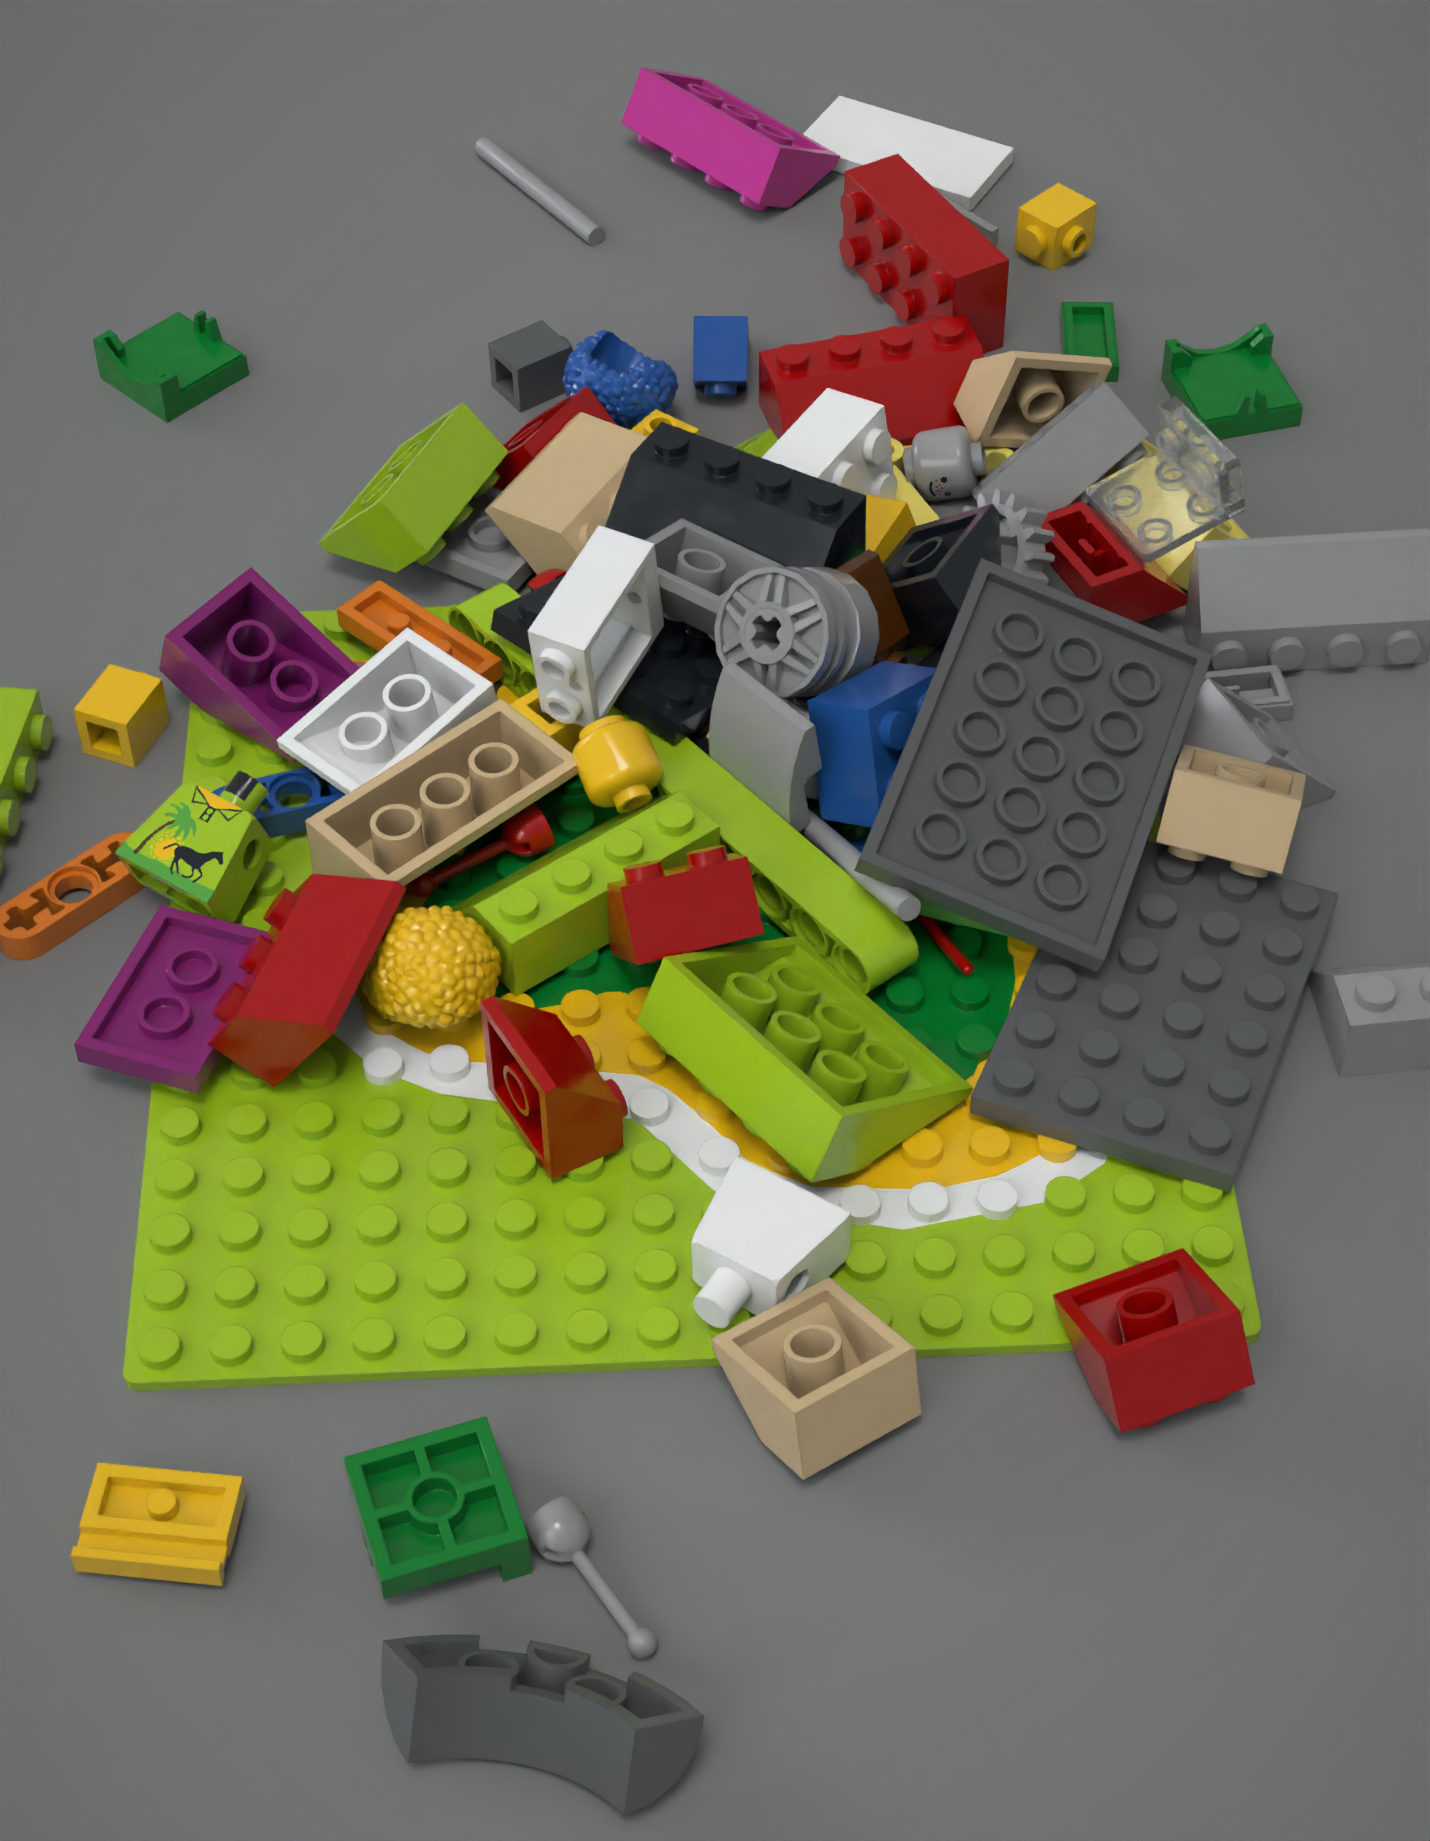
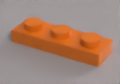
M381 580L376 581L337 608L339 626L378 652L408 627L494 684L504 676L502 658Z

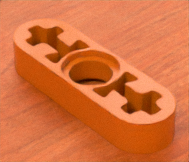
M122 832L105 838L1 905V952L14 960L38 958L144 889L146 886L136 881L115 854L120 845L132 833ZM83 888L91 891V894L80 902L66 903L59 900L65 892L71 889Z

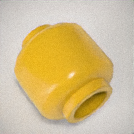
M611 715L598 719L582 729L578 735L580 741L573 749L572 758L577 764V773L590 802L603 808L616 807L619 813H628L649 803L652 799L650 791L659 784L664 772L644 725L632 720L625 721L624 716Z

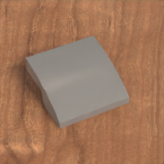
M732 661L722 669L716 687L710 717L709 755L794 829L800 832L811 823L803 782L822 769L815 725Z

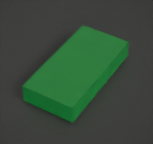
M1061 302L1060 329L1062 354L1109 358L1112 367L1105 382H1118L1119 358L1113 303Z

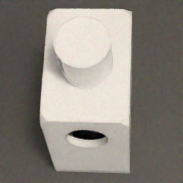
M737 1156L728 1168L692 1239V1278L699 1286L703 1287L693 1299L694 1310L708 1324L717 1328H725L741 1308L757 1315L828 1278L850 1255L851 1212Z

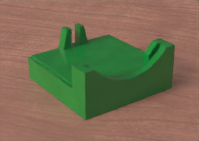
M203 310L194 314V321L177 312L124 343H121L118 336L111 330L93 339L100 378L166 423L249 375L246 355L222 340L216 318L212 316L207 319L206 312Z
M1266 323L1255 325L1249 332L1233 343L1215 349H1194L1180 343L1176 339L1165 340L1161 380L1198 444L1300 426L1303 405L1271 356L1274 335Z
M487 1416L343 1457L346 1477L359 1516L364 1544L368 1548L371 1567L374 1566L383 1599L497 1565L503 1582L532 1573L528 1535Z

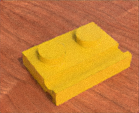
M98 1462L79 1524L81 1531L77 1546H73L70 1555L75 1572L223 1586L227 1556L230 1557L246 1496L243 1476Z

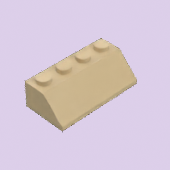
M499 699L306 819L305 823L313 873L391 880L405 886L577 775V764L573 760L571 752L505 701Z

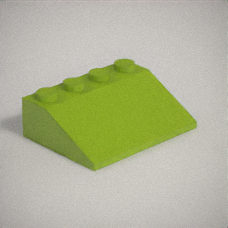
M798 936L664 957L636 1021L657 1041L658 1047L664 1053L676 1058L699 1080L701 1087L706 1092L718 1097L743 1120L747 1130L763 1138L787 1161L789 1168L794 1173L807 1179L810 1183L859 1171L966 1100L973 1089L969 1083Z

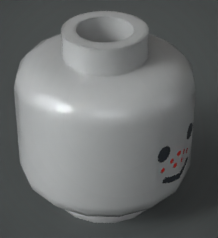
M961 425L921 431L913 438L912 447L904 448V468L907 482H910L927 502L933 503L969 497L972 495V490L977 486L978 476L987 474V459L983 442H973L968 430Z

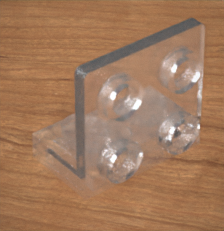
M1176 396L1156 406L1159 432L1155 434V441L1158 450L1085 490L1086 498L1090 505L1103 516L1145 563L1156 560L1245 511L1240 460Z

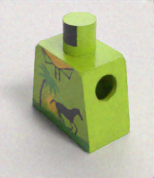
M237 771L220 796L192 782L184 783L120 845L115 854L140 884L193 913L234 923L272 851V840L257 818L253 816L268 795V791L259 781L242 771Z

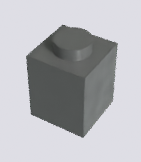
M543 320L488 343L491 386L520 413L566 393L562 382L565 375L564 368L567 365L569 355L574 350L567 338L559 336Z

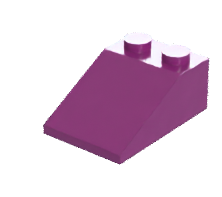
M252 567L165 635L159 671L202 711L293 763L296 759L279 748L277 739L359 669L349 657Z

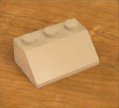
M580 412L561 429L485 509V512L537 575L552 568L568 572L599 525L605 527L629 458L648 436Z

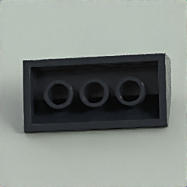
M661 422L631 454L605 525L606 528L646 540L682 518L785 567H829L837 569L866 551V495Z

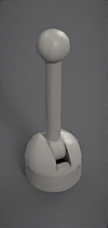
M571 1496L556 1498L541 1507L525 1525L530 1543L546 1560L561 1564L573 1561L628 1636L627 1648L631 1655L640 1659L651 1656L657 1647L655 1634L648 1628L639 1627L584 1552L590 1535V1525L584 1512Z

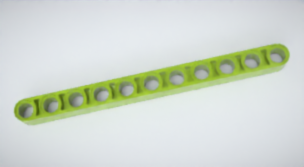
M498 583L452 607L449 610L448 618L452 627L502 658L504 676L499 681L518 698H521L537 688L532 655L490 630L494 609L521 596L507 584ZM614 706L611 707L605 716L621 715L624 716L625 721L632 720L638 722ZM644 726L664 772L659 784L650 791L652 798L682 791L720 826V845H725L727 854L734 853L748 857L758 907L790 937L798 936L864 994L917 962L919 951L915 937L909 927L898 916L689 738L685 737L673 744Z

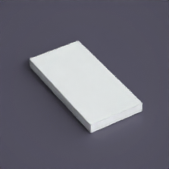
M840 95L803 133L808 138L840 155L837 166L831 171L845 174L847 170L899 154L939 193L969 211H972L1013 163V147Z

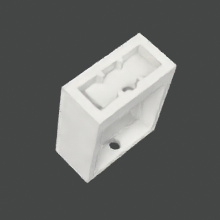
M599 525L528 629L542 712L549 714L559 722L566 724L575 723L586 727L592 722L605 717L664 626L654 543Z

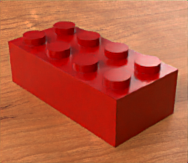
M899 154L845 171L844 194L840 200L843 213V238L840 239L839 243L840 253L845 264L853 268L868 283L870 289L875 294H879L895 310L899 319L908 325L934 321L941 317L965 315L982 346L983 354L1002 348L1004 342L1009 259Z

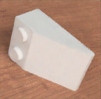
M407 627L279 737L277 743L280 749L344 794H348L497 701L493 683Z

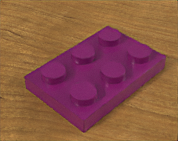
M160 905L74 1043L78 1061L200 1094L222 1056V1053L208 1045L220 1022L219 1019L212 1015L213 1010L224 992L233 982L240 985L246 973L238 967L242 956L259 934L266 936L267 932Z

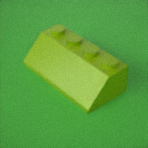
M682 791L655 797L643 807L628 813H620L456 904L452 909L454 912L461 911L463 916L471 917L478 922V925L483 926L485 933L492 939L493 945L500 952L502 964L500 965L502 972L498 979L515 996H518L609 943L607 883L625 879L623 868L655 860H662L664 869L688 864L686 853L720 845V826Z

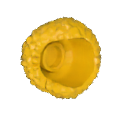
M436 905L430 906L428 909L425 907H418L416 909L408 907L401 913L393 915L360 982L363 984V993L368 997L369 1003L375 1007L379 1015L384 1019L388 1018L394 1022L399 1021L403 1024H411L420 1029L424 1025L433 1029L436 1024L440 1028H447L449 1025L454 1027L460 1022H465L468 1018L476 1015L481 1010L480 1001L495 995L496 987L499 983L498 977L502 972L500 966L502 959L500 952L493 945L490 936L485 933L483 926L478 925V922L471 917L463 916L461 911L454 912L449 905L443 906L441 909Z

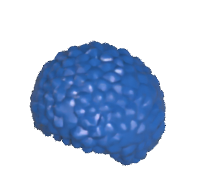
M606 330L596 332L595 336L586 337L583 343L579 342L574 347V352H571L568 357L567 365L564 368L565 375L562 379L566 398L588 386L618 426L629 430L655 409L667 414V410L673 405L676 390L679 387L676 373L671 369L670 365L662 360L657 361L652 360L648 356L644 357L643 353L637 352L626 341H621L613 332Z

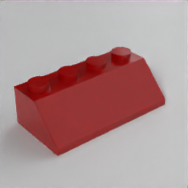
M965 315L941 317L934 321L905 326H890L883 330L854 335H838L832 339L803 344H787L780 348L759 351V405L769 427L779 440L827 388L884 405L887 428L891 438L896 439L903 446L912 445L913 438L921 431L956 425L966 428L953 403L972 361L984 357L982 346Z

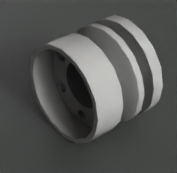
M773 566L753 569L731 585L720 601L714 625L716 653L723 668L733 661L779 698L818 696L870 668L874 661L880 639L878 614L867 590L850 574L829 567L799 568L794 566Z

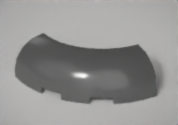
M427 1635L383 1640L381 1685L386 1716L395 1742L408 1764L439 1759H483L524 1765L550 1772L584 1786L612 1804L625 1816L651 1805L672 1788L694 1757L702 1732L704 1715L665 1686L636 1671L629 1675L628 1681L625 1682L616 1677L590 1669L591 1654L532 1640L528 1644L526 1654L479 1649L480 1635Z

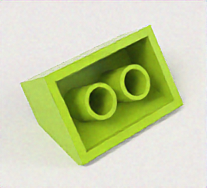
M462 402L402 443L318 544L326 552L397 573L414 561L423 566L432 560L446 545V542L441 538L446 530L448 532L454 530L471 514L473 508L468 503L471 498H478L483 495L499 479L500 475L495 469L509 451L471 409Z

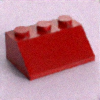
M311 874L294 892L285 887L274 899L263 920L271 924L266 936L259 934L250 944L238 964V967L246 972L240 985L233 982L224 992L213 1010L212 1015L219 1019L220 1022L208 1045L272 1087H276L334 1034L407 888L397 881Z

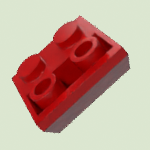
M1082 501L1047 513L1048 515L1041 528L1054 532V537L1045 544V552L1055 555L1054 562L1049 563V565L1073 591L1076 598L1134 622L1149 619L1187 604L1188 596L1133 535L1120 524Z

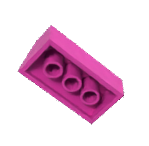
M641 67L621 124L638 133L636 140L639 143L655 150L662 151L665 149L672 153L670 161L689 170H701L706 173L705 182L722 190L732 191L733 189L741 194L739 201L742 204L762 212H766L768 206L790 208L836 167L840 159V155L707 79L698 76Z

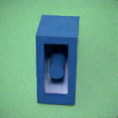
M694 316V387L704 388V395L708 397L736 396L737 388H748V316Z

